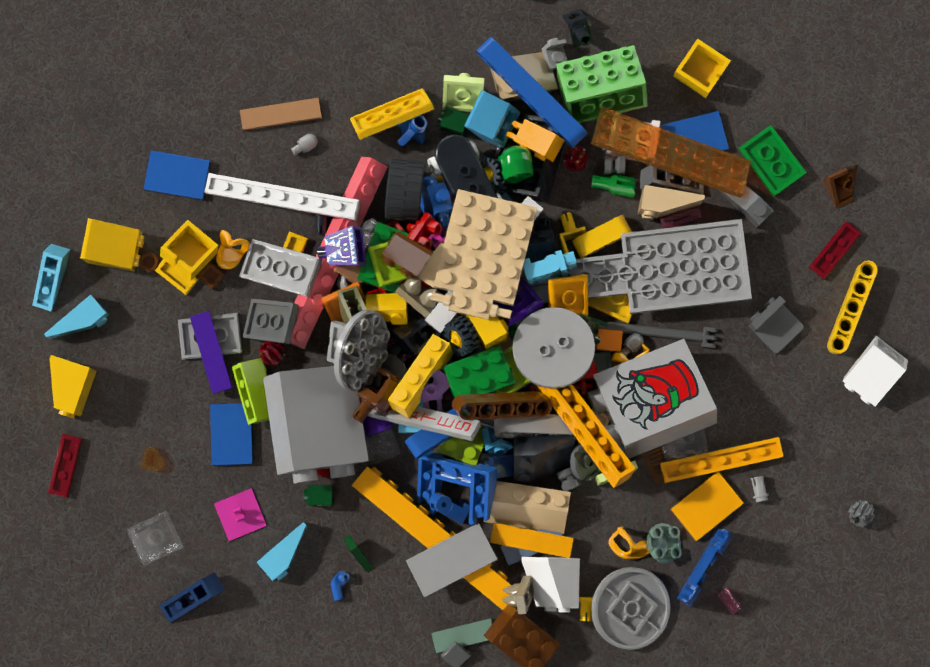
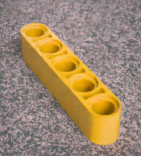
M864 261L856 268L827 343V348L832 354L843 353L850 344L877 274V266L872 261ZM863 266H867L870 268V276H867L862 272ZM857 284L863 287V294H858L855 291ZM849 303L855 304L857 308L855 313L848 310ZM842 321H845L849 324L848 331H843L841 329L840 325ZM834 340H839L842 343L841 350L834 348Z

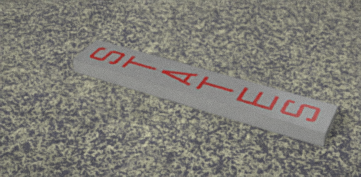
M418 406L410 418L394 411L391 407L383 412L372 409L367 415L368 417L473 441L481 426L478 420H463L457 415Z

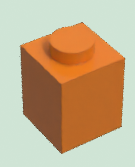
M598 329L597 334L593 333L596 346L595 351L621 352L623 331Z

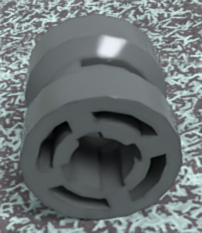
M605 154L604 174H611L613 172L618 175H624L625 155L613 157L612 155Z
M571 467L556 473L558 479L562 482L561 487L563 491H568L582 485L580 479L574 476Z

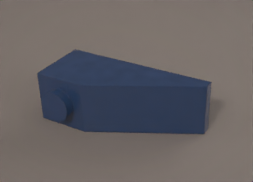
M214 572L159 606L168 622L171 623L225 589Z

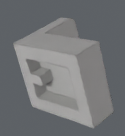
M550 39L542 48L548 71L556 70V64L567 61L563 48L567 43L566 39Z

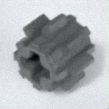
M856 501L848 510L850 522L857 527L867 526L875 517L873 506L867 501Z

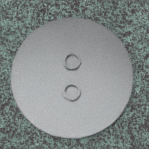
M552 307L538 310L522 321L514 335L513 356L516 366L526 379L544 388L556 389L574 384L588 372L594 359L595 342L590 327L579 315L567 309Z
M637 567L621 568L606 576L598 585L591 606L592 620L601 637L608 643L627 650L640 649L654 642L666 628L671 610L670 597L663 582L653 573Z

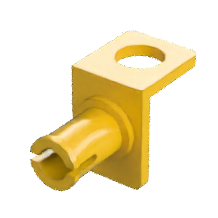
M567 213V219L565 214L560 216L565 232L559 234V240L564 254L569 253L565 241L586 233L585 226L576 228L572 213Z
M579 597V602H581L579 621H585L586 612L587 621H593L591 614L593 597Z

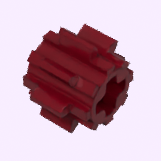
M580 146L569 147L563 157L565 168L571 170V172L583 170L589 160L586 150Z
M265 342L261 345L260 350H258L261 354L259 357L267 365L271 364V366L279 364L285 356L284 348L279 343Z

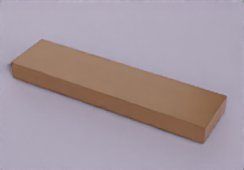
M319 98L240 110L243 131L322 118Z

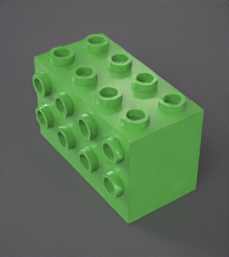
M634 45L556 64L558 84L565 110L578 123L648 107L646 81Z

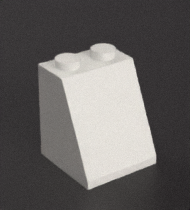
M875 336L844 376V385L851 392L856 391L860 394V398L865 403L876 406L906 371L908 360L879 337Z
M522 557L526 576L532 577L533 598L537 607H545L544 611H557L558 608V612H570V608H579L580 558Z

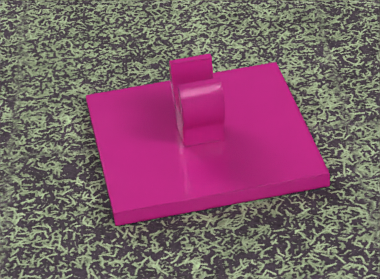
M252 488L214 503L229 541L267 526Z

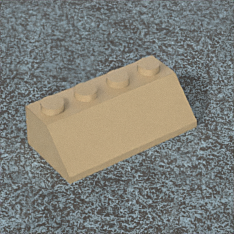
M496 481L490 519L483 522L499 523L533 530L542 529L564 534L571 492Z

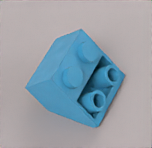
M481 90L465 123V127L486 143L504 148L509 138L506 134L507 132H512L514 127L512 123L517 121L521 112L510 103Z

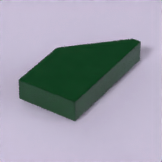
M350 535L345 537L344 542L365 572L367 571L368 573L373 567Z

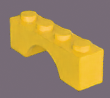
M434 334L431 336L388 399L394 411L410 418L420 403L422 391L429 378L437 370L443 369V366L447 364L454 354L449 342Z

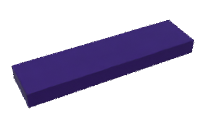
M210 311L190 316L212 394L232 389Z

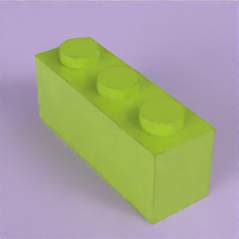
M261 358L240 362L233 366L232 369L247 423L251 425L268 421L269 414L263 380L267 376L266 366Z

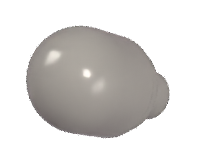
M306 134L297 141L298 145L291 148V151L294 155L300 152L308 153L317 146L318 140L315 135Z
M638 333L631 334L624 341V348L621 350V353L626 357L630 353H636L644 343L643 337Z

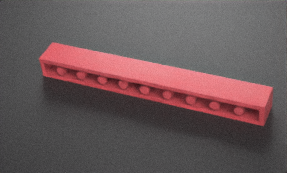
M360 158L343 195L345 198L361 201L357 221L333 217L325 236L350 226H361L385 174L386 165L373 158ZM325 237L320 247L325 246ZM327 258L322 259L310 297L298 295L294 302L299 306L290 344L305 349L324 307L321 298L330 294L339 274L334 271V268L339 266L329 265Z

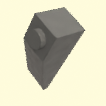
M653 163L641 170L640 189L648 185L703 195L704 175Z
M730 172L714 185L756 228L774 211L760 196Z

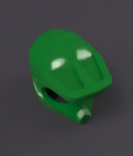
M512 146L507 148L498 157L499 162H501L502 175L505 182L517 184L533 176L532 156L525 147Z

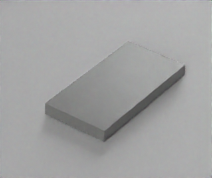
M252 239L239 277L309 298L322 259Z
M477 523L407 559L406 562L423 596L426 597L494 562L497 558L480 524Z

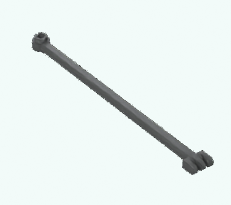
M588 320L591 330L606 329L623 331L624 334L638 333L643 336L684 339L702 342V347L716 349V344L708 343V340H717V336H711L709 332L717 333L718 328L703 327V332Z

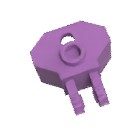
M438 370L432 375L433 383H426L421 397L426 409H431L429 406L430 400H437V411L443 412L441 399H443V394L450 386L445 374Z

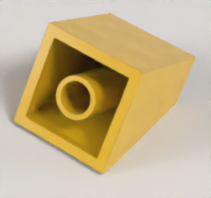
M88 218L80 258L88 264L135 271V268L139 267L141 256L138 255L139 247H143L144 236L139 229Z
M51 355L50 369L54 408L59 409V414L73 419L75 415L81 417L97 371Z

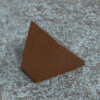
M858 165L844 168L823 180L836 209L854 201L853 190Z

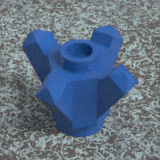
M422 115L395 125L401 128L402 136L398 139V144L404 146L409 139H415L419 144H423L426 140L425 129L427 121Z

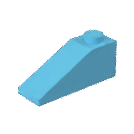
M50 244L43 251L32 306L48 311L53 310L67 268L70 249Z
M89 295L44 335L52 339L92 329L96 326L100 327L107 321L106 317L109 314L94 296Z
M305 522L257 561L272 581L276 578L280 581L288 574L286 570L290 567L307 528Z

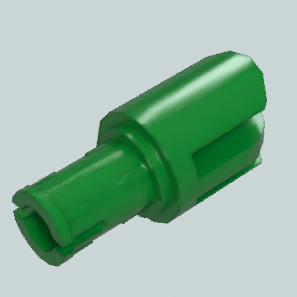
M614 174L611 178L593 175L591 188L608 190L612 195L632 198L635 196L636 179Z

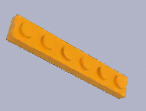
M777 437L660 463L664 483L784 456L780 439Z

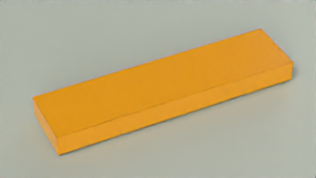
M493 523L490 543L570 558L574 538Z

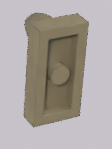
M420 278L405 280L395 291L425 318L438 304L436 301L430 300L431 292L438 293V290L430 289L423 292L421 290Z
M523 576L521 583L503 589V592L509 594V596L502 599V601L510 606L517 607L518 614H526L532 601L534 589L531 576Z

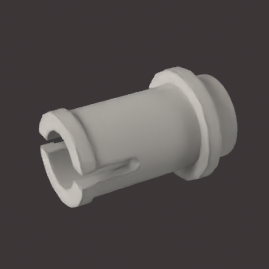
M764 476L751 478L755 494L753 499H756V502L768 500L767 496L769 494L766 493Z

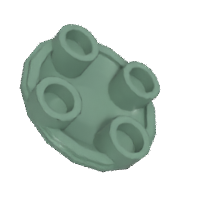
M660 523L650 529L647 536V546L652 557L658 562L670 563L681 557L682 550L678 527Z

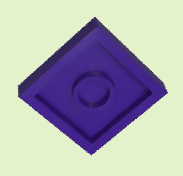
M520 277L514 306L493 302L495 305H498V308L512 311L510 319L502 317L509 326L544 306L543 300L522 277Z

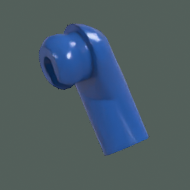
M338 572L330 583L334 601L344 599L342 587L350 579L348 572Z

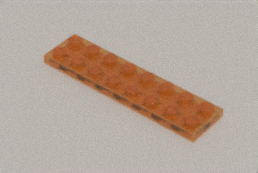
M604 107L600 109L591 142L592 145L740 198L744 195L750 160Z

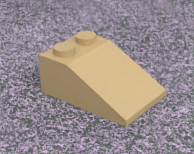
M543 52L512 56L547 92L558 90L553 70L548 71ZM491 69L498 98L508 103L520 100L521 98Z
M645 185L641 191L638 215H641L644 220H653L654 218L700 206L705 195Z

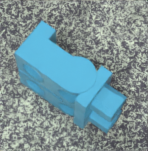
M559 250L555 252V255H548L544 260L531 263L529 258L525 259L523 270L528 285L533 286L546 282L548 279L557 278L560 275L562 277L568 276L567 271L577 268V262L573 251L562 255V251Z

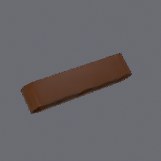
M538 391L458 395L453 399L452 408L463 420L546 416L552 409V403Z

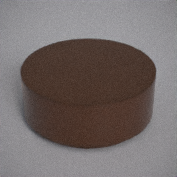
M146 252L140 257L139 265L145 272H154L160 264L158 256L152 252Z

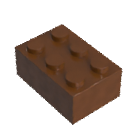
M510 605L505 607L483 635L522 667H544L561 645L525 615L518 614L517 609Z

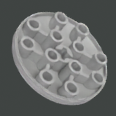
M363 310L354 315L347 324L332 321L330 326L327 361L334 363V373L339 385L351 391H357L367 385H371L378 373L376 369L381 367L382 362L386 361L388 356L386 349L390 332L387 331L384 318L378 312Z

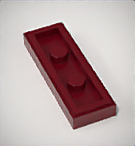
M845 221L808 268L825 280L862 233Z
M62 434L48 489L49 494L69 497L83 441L82 438Z

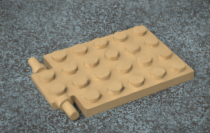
M458 189L433 285L434 288L453 293L443 295L431 292L430 300L441 302L443 305L449 306V311L487 320H489L490 316H501L510 319L512 311L498 308V305L493 304V302L514 306L537 207Z

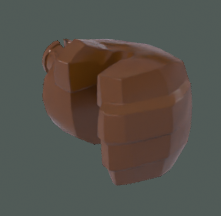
M377 368L376 370L382 376L381 382L384 385L379 391L374 386L370 389L362 388L356 394L362 402L352 414V417L362 424L372 409L383 412L390 408L388 399L401 381L397 375L385 369Z

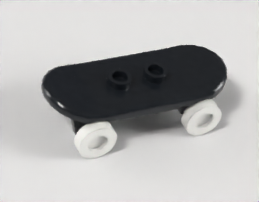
M449 135L441 139L436 147L435 157L433 156L427 161L434 177L443 175L454 200L458 189L502 199L500 194L495 192L479 160L478 149L472 140L468 141L460 135Z

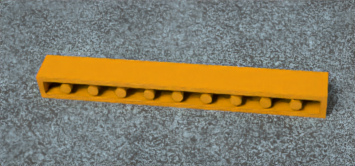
M374 466L372 469L366 467L352 484L355 489L428 549L456 535L453 531L450 534L443 529L445 525L437 518L434 521L427 515L430 512L420 505L417 508L412 504L414 499L404 492L401 495L396 490L398 486L390 479L387 482L381 478L382 473ZM490 563L463 577L502 610L508 605L502 601V599L509 596V594L503 592V589L511 586V584L506 581L508 577L500 570L496 573L490 568L493 564Z

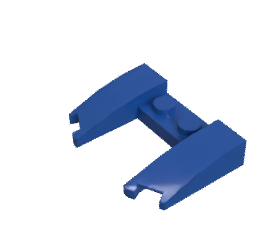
M432 451L419 458L418 504L423 500L429 504V499L434 493H441L442 480L470 487V525L476 524V518L484 516V521L490 519L498 468L484 464L475 466L444 458V454ZM430 508V514L435 515L437 511Z
M725 529L717 530L676 599L689 607L693 605L702 590L697 583L701 584L707 575L704 573L708 565L711 567L717 558L715 553L723 555L733 538L729 531Z

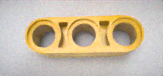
M620 215L572 240V243L580 258H585L588 254L591 255L605 248V245L609 246L620 240L621 234L631 233L632 231L625 217Z

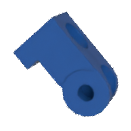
M434 493L429 499V505L432 509L460 524H463L469 513L470 505L458 499L454 504L448 496L442 493Z

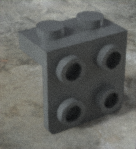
M781 296L776 299L772 297L764 305L766 309L762 313L757 311L750 318L752 322L748 325L773 353L780 352L803 329V324L783 305L786 301Z

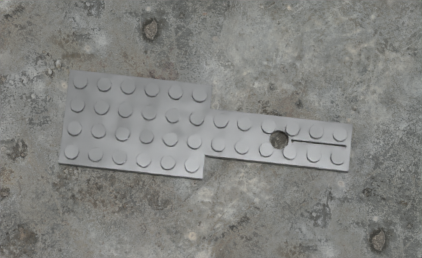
M742 219L621 234L622 254L576 259L577 268L567 271L570 276L584 274L588 276V299L628 294L630 314L752 300ZM522 269L521 277L527 282L524 270ZM548 281L533 285L531 288L543 300V304H548V285H545L548 284Z

